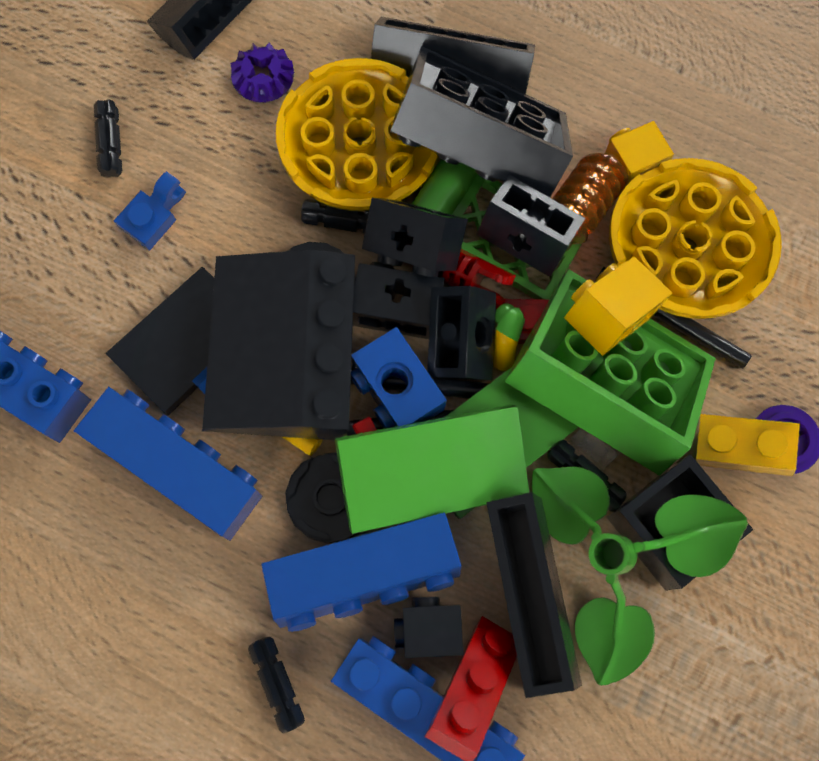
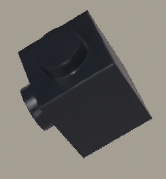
M440 597L412 598V607L403 608V618H394L395 648L404 647L405 658L464 655L461 605L440 606Z

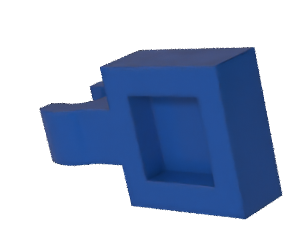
M166 171L157 180L151 196L140 190L115 218L114 222L121 230L150 251L176 221V218L169 210L183 198L186 191L179 186L180 181Z

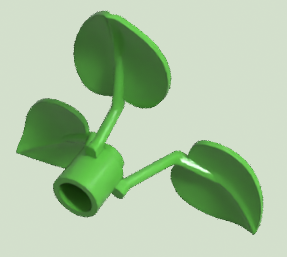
M580 467L536 468L533 470L532 492L542 498L549 534L562 543L575 545L586 538L590 529L593 531L591 536L592 542L588 552L590 563L598 572L606 575V582L611 585L617 601L614 602L609 598L601 597L585 604L576 617L575 637L579 650L588 663L596 683L604 686L617 682L629 676L642 665L650 654L655 639L654 623L649 612L640 606H625L626 596L618 576L628 573L633 569L637 562V553L666 547L669 563L683 574L692 577H705L717 573L732 559L748 525L747 518L732 505L716 498L702 495L678 496L664 503L656 512L655 524L663 538L633 543L629 538L622 535L602 534L601 527L596 523V521L602 519L607 514L610 506L608 488L597 474Z

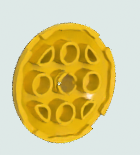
M343 59L325 64L309 73V79L302 83L295 91L290 90L278 113L276 144L283 167L302 191L331 207L350 211H368L372 197L401 201L426 181L437 163L438 155L436 151L422 145L420 147L409 146L399 140L397 134L390 131L409 79L406 76V71L396 65L375 59ZM357 137H364L367 139L365 141H362V145H358L357 141H353V139Z
M679 158L661 162L658 167L642 175L638 174L624 188L611 215L609 242L613 259L618 267L632 257H635L673 292L659 308L660 310L685 318L709 319L722 317L744 308L767 288L777 271L781 258L782 241L780 226L774 210L768 211L763 201L755 193L758 188L745 176L717 162L696 158ZM684 238L693 240L697 247L691 249V245Z

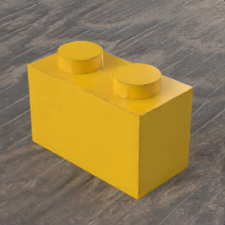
M632 257L619 267L615 263L609 265L595 281L596 283L591 279L585 281L571 296L575 304L565 315L564 319L603 356L649 321L673 292L637 258Z
M701 414L696 461L700 466L793 476L797 464L800 423Z

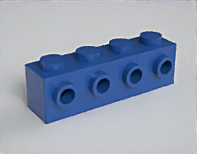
M0 331V407L42 434L60 443L91 401L89 397L79 390L83 382L61 368L54 375L43 368L48 362L45 358L26 346L19 353L8 346L13 339Z
M108 386L73 431L217 534L231 541L263 497L254 488L258 480L238 465H235L231 471L217 462L221 454L199 439L193 446L183 439L181 435L185 429L168 416L163 414L159 420L145 412L150 405L132 391L127 389L123 395H120Z
M445 512L261 563L273 620L280 628L287 627L289 632L310 628L316 625L315 618L334 613L335 618H345L363 611V604L380 600L382 605L403 601L409 597V591L426 587L428 592L443 590L454 585V578L460 577L462 568Z
M372 636L368 643L359 638L330 682L441 761H463L425 737L443 698L442 694L432 688L437 680L413 663L408 671L392 660L396 651L375 636ZM494 720L487 730L478 755L473 761H522L525 755L514 746L519 737Z

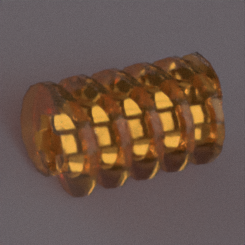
M591 153L582 157L553 197V200L585 217L571 244L587 242L588 235L596 230L599 222H601L606 212L613 205V201L617 199L628 183V174L625 167L610 155Z

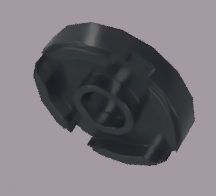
M336 452L324 453L325 455L311 457L302 462L291 475L285 492L287 511L294 526L309 539L325 544L347 540L360 533L352 534L349 530Z

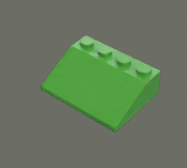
M568 269L521 348L505 382L660 476L691 449L716 358L652 319L602 356L564 319L565 315L575 304L571 296L587 281Z

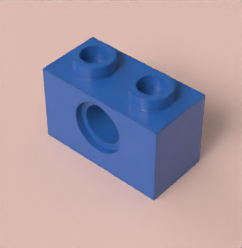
M397 327L351 355L352 367L354 369L351 371V379L362 395L368 392L371 394L378 407L373 409L374 414L384 429L428 421L445 410L446 398ZM397 377L406 383L407 388L400 394H390L383 389L382 385L387 379Z

